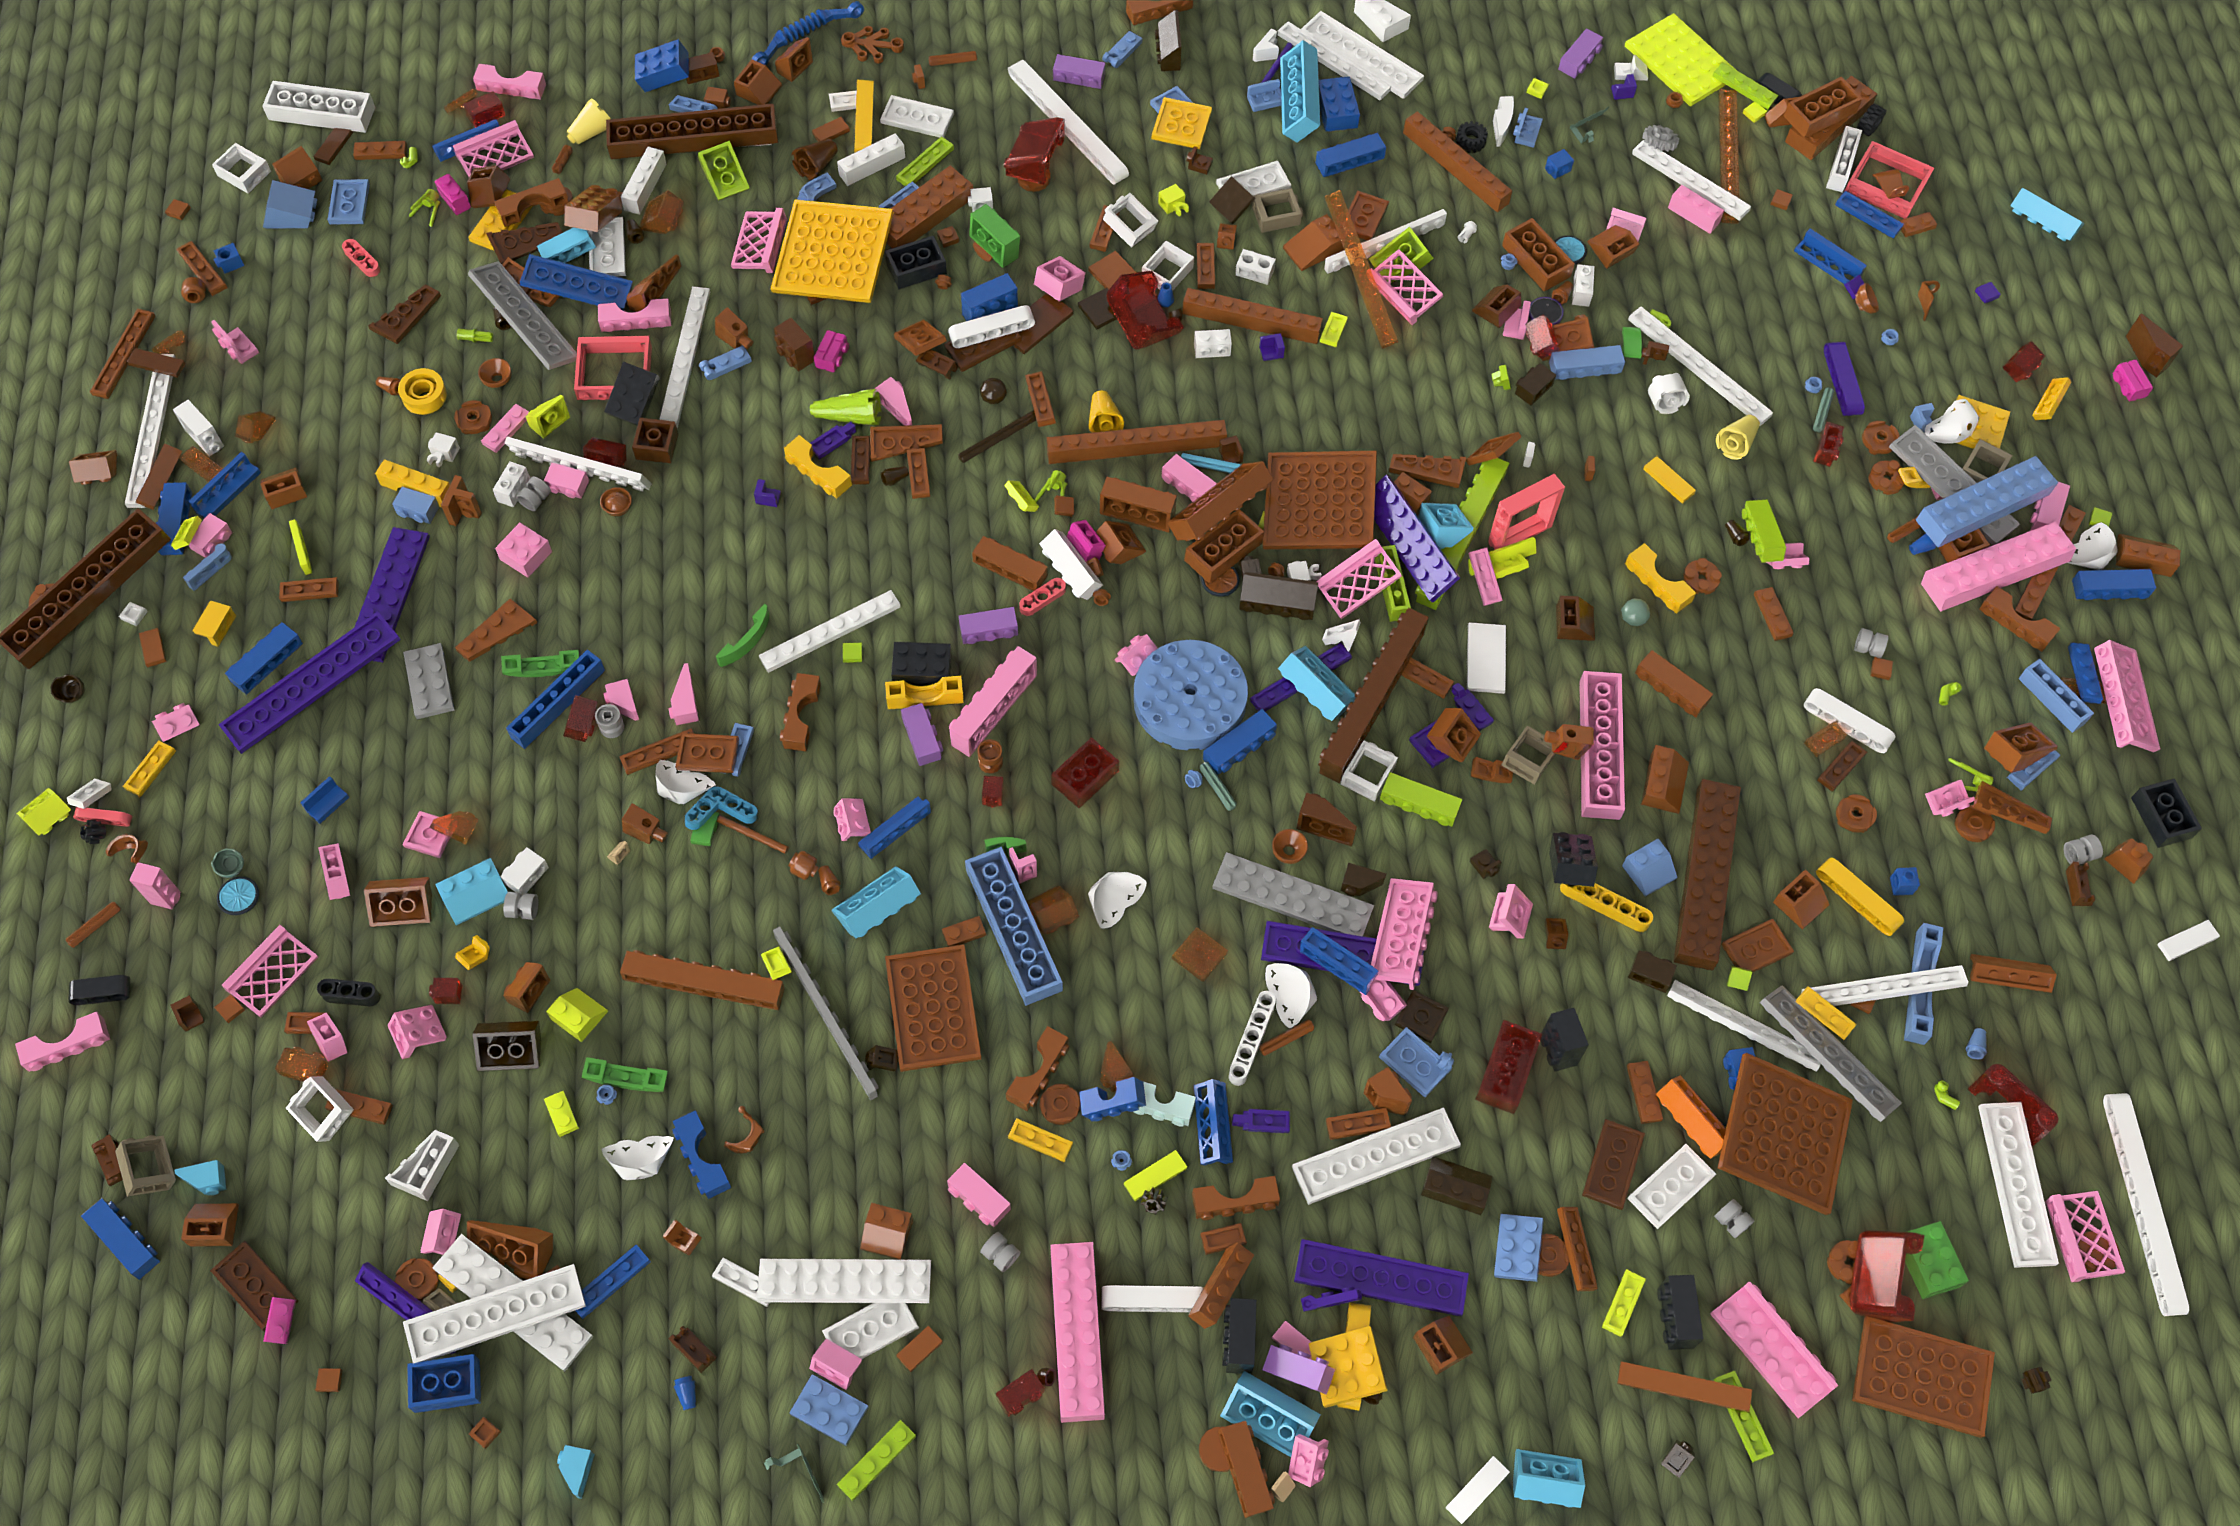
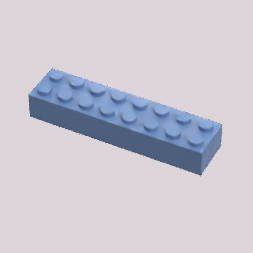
M2034 456L1924 507L1916 521L1935 545L1941 547L2049 496L2057 486L2058 481L2042 462Z
M1002 847L965 860L966 872L1025 1006L1062 992L1063 982Z

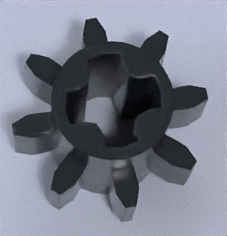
M87 820V825L81 826V838L89 844H100L99 839L106 837V827L100 821Z

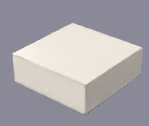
M1528 442L1523 463L1524 467L1531 466L1535 443Z
M129 602L119 617L123 621L138 626L148 611L139 605Z

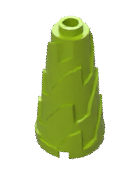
M877 389L843 394L838 397L814 401L810 405V414L815 418L866 425H879L881 421V416L877 417L878 412H882L881 399Z

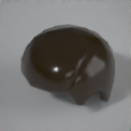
M989 378L983 382L980 388V395L983 401L989 404H998L1005 399L1007 389L1000 379Z
M70 674L56 677L50 686L52 696L63 703L78 701L85 691L84 683L81 679Z

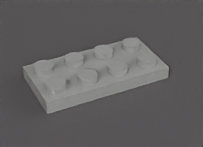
M434 644L403 652L416 719L454 711L442 644Z

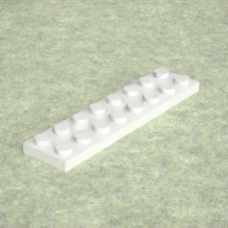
M1322 11L1301 29L1391 86L1390 91L1403 99L1424 79L1423 74Z
M506 437L505 444L510 448L509 450L515 452V455L520 458L526 459L529 456L538 463L547 461L549 465L556 463L586 472L588 477L597 475L599 479L609 482L611 479L615 480L616 484L624 487L627 484L633 485L632 488L638 491L649 490L652 485L640 473Z
M2022 1103L1980 1104L1978 1108L2014 1268L2056 1266L2059 1262Z
M1441 1108L1292 1165V1168L1309 1205L1459 1148L1461 1144L1445 1109Z
M462 1234L433 1266L437 1273L471 1299L522 1282V1280ZM566 1314L513 1331L564 1372L593 1338L592 1334Z
M760 1259L757 1302L929 1303L931 1260Z
M572 1264L404 1321L403 1325L412 1361L415 1364L586 1307L575 1265Z

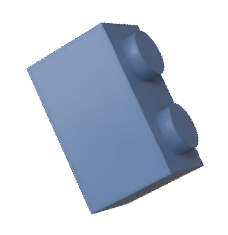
M405 487L400 489L392 503L400 517H409L419 523L425 522L428 524L431 523L440 507L435 496Z

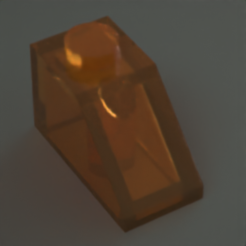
M261 411L238 416L235 437L241 438L245 443L262 440L274 423L275 417Z
M458 811L433 819L430 829L466 845L479 819L475 818V815L470 812Z
M1112 1041L1107 1043L1100 1081L1105 1088H1109L1111 1092L1117 1090L1116 1082L1132 1078L1133 1073Z

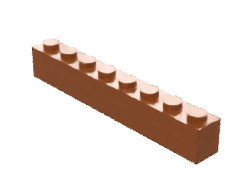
M1417 111L1405 120L1403 134L1498 213L1509 204L1512 190Z
M1187 288L1183 300L1182 313L1185 315L1269 334L1281 333L1282 337L1313 344L1318 343L1323 320L1320 317L1192 288Z
M638 950L633 952L626 951L620 970L621 977L625 981L779 1010L785 990L783 981L779 978L772 980L771 977H761L757 973H750L749 975L736 969L724 970L716 965L708 967L695 961L687 963L679 958L667 959L659 954L651 956Z

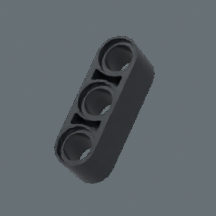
M1770 73L1763 74L1756 81L1778 95L1774 102L1776 105L1783 99L1802 96L1801 92Z
M126 975L72 980L69 983L68 1002L72 1005L122 1001L129 999L130 977Z
M323 979L317 985L318 993L328 1003L370 1007L380 1001V993L369 982ZM329 988H332L329 993H325ZM352 990L349 995H345L347 991ZM372 992L370 996L365 997L367 993Z

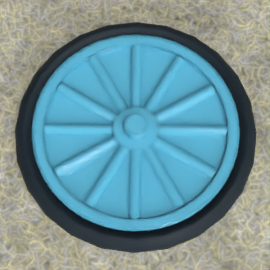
M1566 235L1554 241L1575 264L1585 259L1587 248L1579 238Z
M241 876L226 881L217 893L219 908L229 915L247 913L256 905L259 899V888L255 881Z

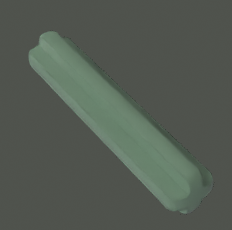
M1825 388L1813 426V430L1819 433L1824 428L1834 394V389Z
M1209 762L1202 763L1200 765L1201 772L1228 811L1235 809L1237 803Z

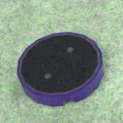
M1541 297L1531 303L1529 318H1531L1532 323L1536 326L1543 328L1561 322L1563 308L1555 299Z

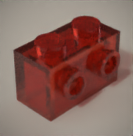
M494 91L463 104L466 115L474 128L506 116L503 105Z
M1544 314L1525 324L1527 329L1525 333L1528 340L1531 341L1530 349L1533 355L1543 359L1551 355L1552 352L1560 350L1551 320Z
M2030 341L2019 348L2003 366V369L2015 382L2021 379L2025 381L2032 376V370L2034 371L2042 365L2041 361L2045 355L2033 341Z
M1826 422L1819 438L1813 462L1830 467L1833 460L1837 461L1840 454L1838 447H1841L1844 440L1842 436L1843 426Z
M592 437L583 447V454L586 459L618 468L627 461L625 444Z
M577 695L574 696L563 734L564 737L586 742L588 736L592 737L595 726L591 724L593 720H596L597 701Z
M1031 1369L995 1393L996 1400L1007 1417L1012 1414L1017 1415L1024 1409L1025 1405L1030 1402L1034 1403L1043 1396L1044 1387Z

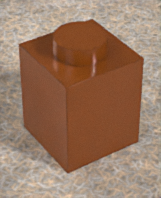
M708 87L704 102L714 104L718 109L730 107L731 97L728 96L727 89Z

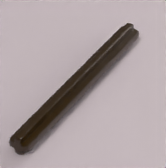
M1034 410L958 454L959 460L965 463L1036 421Z

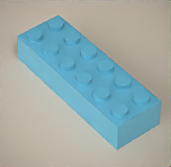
M1304 40L1280 58L1283 135L1296 143L1320 126L1317 49Z

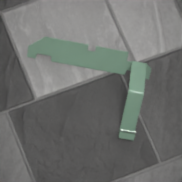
M1609 107L1570 126V129L1580 143L1585 142L1587 138L1589 143L1594 141V133L1591 130L1583 138L1576 127L1602 115Z
M797 1444L798 1449L780 1459L773 1457L766 1459L764 1465L768 1470L773 1464L781 1467L802 1455L815 1488L821 1497L820 1499L824 1503L821 1490L799 1444Z

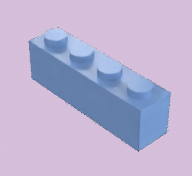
M1620 345L1552 352L1549 360L1550 369L1556 374L1555 380L1622 373L1625 364Z
M2041 659L2028 666L2019 677V680L2072 733L2086 724L2094 714Z

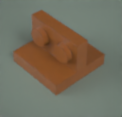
M455 475L441 503L449 525L457 526L461 515L479 519L482 513L474 493L468 492L463 478Z

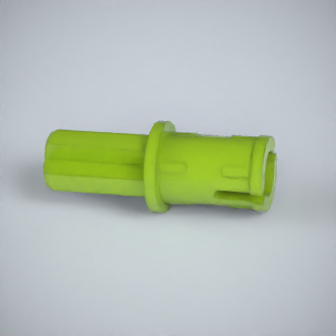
M459 328L457 330L458 340L473 341V343L477 341H493V333L481 332L477 331V329L466 330Z

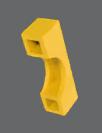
M800 435L784 447L786 461L791 465L794 464L803 475L809 476L814 484H819L828 495H832L837 499L852 486L851 475L838 465L831 468H822L815 465L811 461L814 455L812 444Z
M385 459L375 473L381 486L395 491L400 487H405L435 496L440 507L450 487L447 481Z
M1644 543L1628 555L1625 565L1640 578L1643 584L1653 591L1655 596L1659 597L1669 609L1677 614L1692 603L1696 592L1684 580L1673 582L1662 578L1655 569L1657 554Z
M961 676L942 677L937 683L928 686H914L904 680L885 682L888 709L907 708L923 703V706L964 703Z

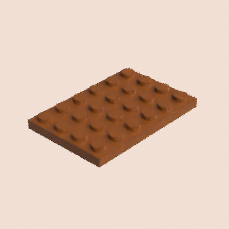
M965 945L885 956L900 1072L981 1060Z
M1866 1316L1862 1330L1852 1401L1983 1438L1986 1429L1995 1352Z

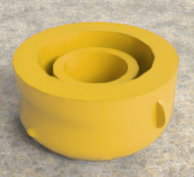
M426 368L415 369L407 373L399 382V395L404 406L411 413L419 415L431 414L439 410L446 401V387L441 376L434 370ZM424 392H429V393H427V394L424 395V396H419L420 394H422V393H424Z

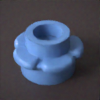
M1512 254L1501 257V265L1506 270L1513 269L1518 262Z
M1887 329L1882 333V342L1886 345H1894L1899 340L1898 332L1894 329Z
M1810 377L1805 382V389L1811 393H1818L1822 389V381L1818 377Z
M1189 770L1188 774L1185 775V782L1191 788L1199 787L1202 784V776L1198 771Z
M1442 1052L1439 1056L1436 1066L1441 1071L1449 1070L1453 1065L1452 1053Z
M602 1085L597 1090V1101L605 1105L611 1104L613 1099L616 1098L617 1092L611 1085Z
M1120 1150L1113 1154L1111 1163L1113 1167L1123 1171L1131 1166L1132 1159L1128 1152Z

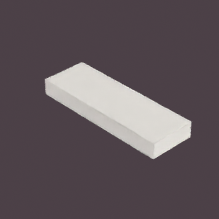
M2207 920L2165 939L2157 945L2167 960L2171 961L2218 939L2220 935L2210 921Z
M722 1258L712 1277L757 1301L759 1276ZM759 1302L766 1307L770 1304V1302Z

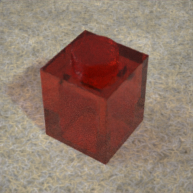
M984 776L982 790L983 805L988 807L1002 806L1003 777Z
M434 978L433 985L429 987V996L432 997L436 1004H460L463 985L458 978Z

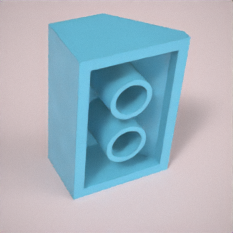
M1421 504L1419 519L1440 549L1453 547L1473 531V526L1456 504Z
M491 858L435 884L455 925L504 903L508 892Z
M1516 1449L1513 1476L1514 1497L1522 1500L1541 1501L1546 1504L1553 1503L1566 1507L1581 1508L1585 1489L1582 1459Z

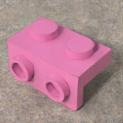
M1785 543L1784 560L1766 562L1774 569H1784V566L1802 568L1803 565H1809V557L1803 554V543Z
M1147 634L1135 636L1130 641L1131 645L1122 648L1117 653L1119 656L1114 659L1116 662H1121L1132 676L1137 674L1143 661L1153 651L1158 649Z
M184 703L173 707V712L167 714L165 711L155 716L156 720L152 721L163 742L200 725L190 704L186 706Z
M1957 780L1925 794L1933 815L1941 814L1942 817L1953 814V810L1956 808L1959 810L1970 806V802L1975 801L1974 797H1968L1962 780Z
M842 798L834 807V816L837 819L841 840L847 841L850 836H867L870 834L871 831L863 799Z

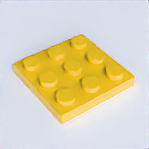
M1164 97L1151 139L1190 148L1195 146L1197 149H1200L1212 113V107Z
M1958 395L1956 400L1966 399L1974 407L1979 416V421L1972 435L1957 444L1974 449L1979 439L2000 449L2010 411ZM1968 423L1967 430H1970L1972 424Z
M1371 1326L1308 1343L1312 1360L1316 1361L1317 1357L1329 1362V1367L1335 1369L1327 1395L1320 1392L1324 1408L1388 1391Z

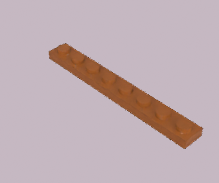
M2071 505L2066 508L2059 524L2070 541L2074 538L2086 514ZM2059 566L2031 577L2015 608V612L2019 616L2032 620Z

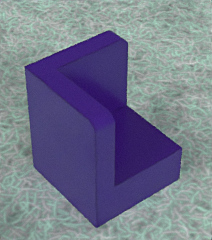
M1627 74L1624 84L1612 85L1611 90L1614 100L1634 98L1637 88L1634 75Z
M1281 333L1260 337L1259 348L1263 361L1284 358L1285 346Z
M758 479L754 491L756 504L777 507L781 491L767 488L765 480Z

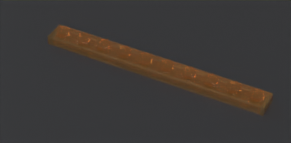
M1720 89V186L1739 198L1737 90ZM1724 212L1721 223L1738 224L1739 220Z
M1341 190L1324 196L1382 349L1398 343Z

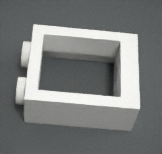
M234 143L212 164L218 177L248 194L271 172L265 159L237 143ZM242 159L252 166L239 178L228 171Z
M1131 193L1125 197L1122 195L1114 205L1110 204L1105 209L1106 214L1103 218L1131 248L1150 234L1158 223V220ZM1125 207L1143 224L1134 232L1116 215Z
M1165 241L1143 265L1142 279L1158 287L1159 290L1163 283H1170L1173 291L1193 269L1194 257ZM1164 258L1181 267L1170 281L1154 272L1155 268Z
M189 400L173 409L184 430L209 457L224 447L214 427Z
M1363 741L1343 774L1341 785L1375 802L1385 785L1389 772L1392 773L1398 757L1392 752L1378 748L1374 743ZM1363 755L1388 767L1378 785L1353 774Z
M323 1076L306 1079L303 1082V1087L292 1096L290 1103L286 1107L316 1142L330 1141L354 1110ZM318 1090L334 1106V1109L322 1124L305 1108L306 1104Z

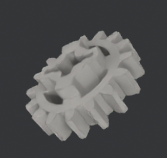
M1649 125L1648 128H1645L1642 137L1645 139L1644 142L1649 143L1648 146H1654V149L1658 148L1660 151L1669 152V149L1674 151L1680 139L1677 137V134H1673V130L1668 127L1663 128L1661 125H1653V127Z

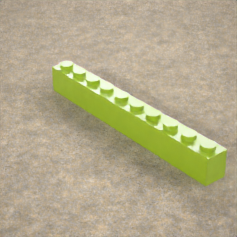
M1499 458L1482 462L1479 469L1481 470L1480 474L1476 473L1473 479V488H1468L1465 495L1467 499L1466 501L1462 500L1459 506L1461 512L1473 526V531L1453 547L1441 549L1455 571L1458 569L1507 473L1509 462ZM1418 585L1415 594H1417L1416 602L1436 610L1445 592L1437 600L1431 602Z

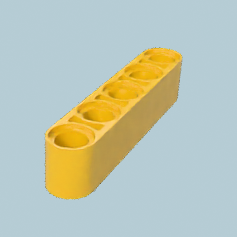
M857 80L854 153L872 144L874 81Z
M1828 858L1816 870V875L1823 883L1887 936L1893 935L1904 923V918L1898 911L1838 860Z
M1596 883L1594 887L1560 885V891L1565 896L1635 931H1647L1653 921V914L1650 910ZM1584 891H1588V892H1590L1592 895L1589 896V895H1587ZM1602 900H1607L1610 904L1607 905ZM1620 909H1625L1628 914L1623 913ZM1639 918H1643L1646 923L1641 922Z
M1349 1302L1345 1333L1369 1326L1371 1305ZM1361 1398L1338 1404L1337 1407L1359 1411Z

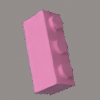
M1683 185L1674 192L1668 206L1670 210L1710 234L1719 225L1724 213L1723 209Z
M1177 454L1162 467L1163 480L1173 485L1181 494L1188 496L1192 502L1217 484Z
M2058 482L2049 496L2036 501L2034 505L2036 513L2034 512L2030 519V523H2032L2031 531L2055 521L2058 525L2060 524L2070 489L2069 485Z
M137 863L129 881L150 904L173 910L175 904L180 899V890L161 868Z
M963 1163L947 1180L948 1191L955 1198L959 1196L964 1200L963 1204L971 1212L975 1210L979 1214V1219L985 1225L990 1224L995 1227L1011 1210V1204L966 1163Z

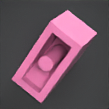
M625 679L605 685L607 692L603 694L606 704L615 705L619 709L620 714L635 721L639 720L628 680Z
M327 1013L307 1021L321 1052L328 1062L348 1053L341 1033Z

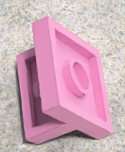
M1613 208L1607 229L1617 225L1630 230L1636 240L1639 241L1646 218Z
M1508 884L1506 893H1498L1489 928L1492 931H1510L1516 938H1524L1533 903L1515 884Z

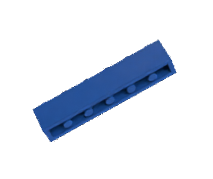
M586 650L506 727L510 738L525 749L605 671L601 659L589 650Z

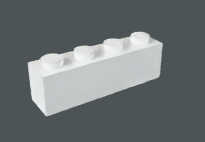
M1849 126L1845 127L1826 188L1843 192L1850 175L1862 130Z
M895 133L837 161L839 176L849 186L904 159L905 150L903 142Z
M647 147L621 195L625 211L639 215L642 212L667 165L664 151Z
M1054 529L1039 543L1043 548V554L1053 561L1052 566L1062 573V579L1065 583L1071 585L1073 588L1072 592L1076 597L1088 600L1094 591H1098L1103 586L1063 532Z

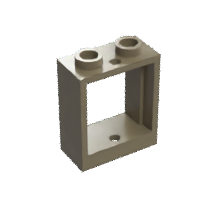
M1292 188L1254 195L1256 199L1252 202V209L1261 233L1300 225L1303 210L1299 207L1298 197L1294 194ZM1289 202L1293 211L1268 217L1264 206Z
M1979 439L1962 469L1978 483L1988 477L1968 468L1975 456L2000 468L1997 472L1998 474L2005 470L2013 455Z
M1527 726L1507 752L1502 766L1535 785L1556 754L1552 752V743L1544 741L1543 734ZM1523 743L1528 744L1547 756L1541 766L1534 764L1517 753Z
M150 1135L143 1139L135 1140L134 1138H128L120 1142L115 1152L127 1197L171 1189L176 1179L164 1136L156 1137L155 1135ZM154 1151L160 1175L134 1179L128 1154Z

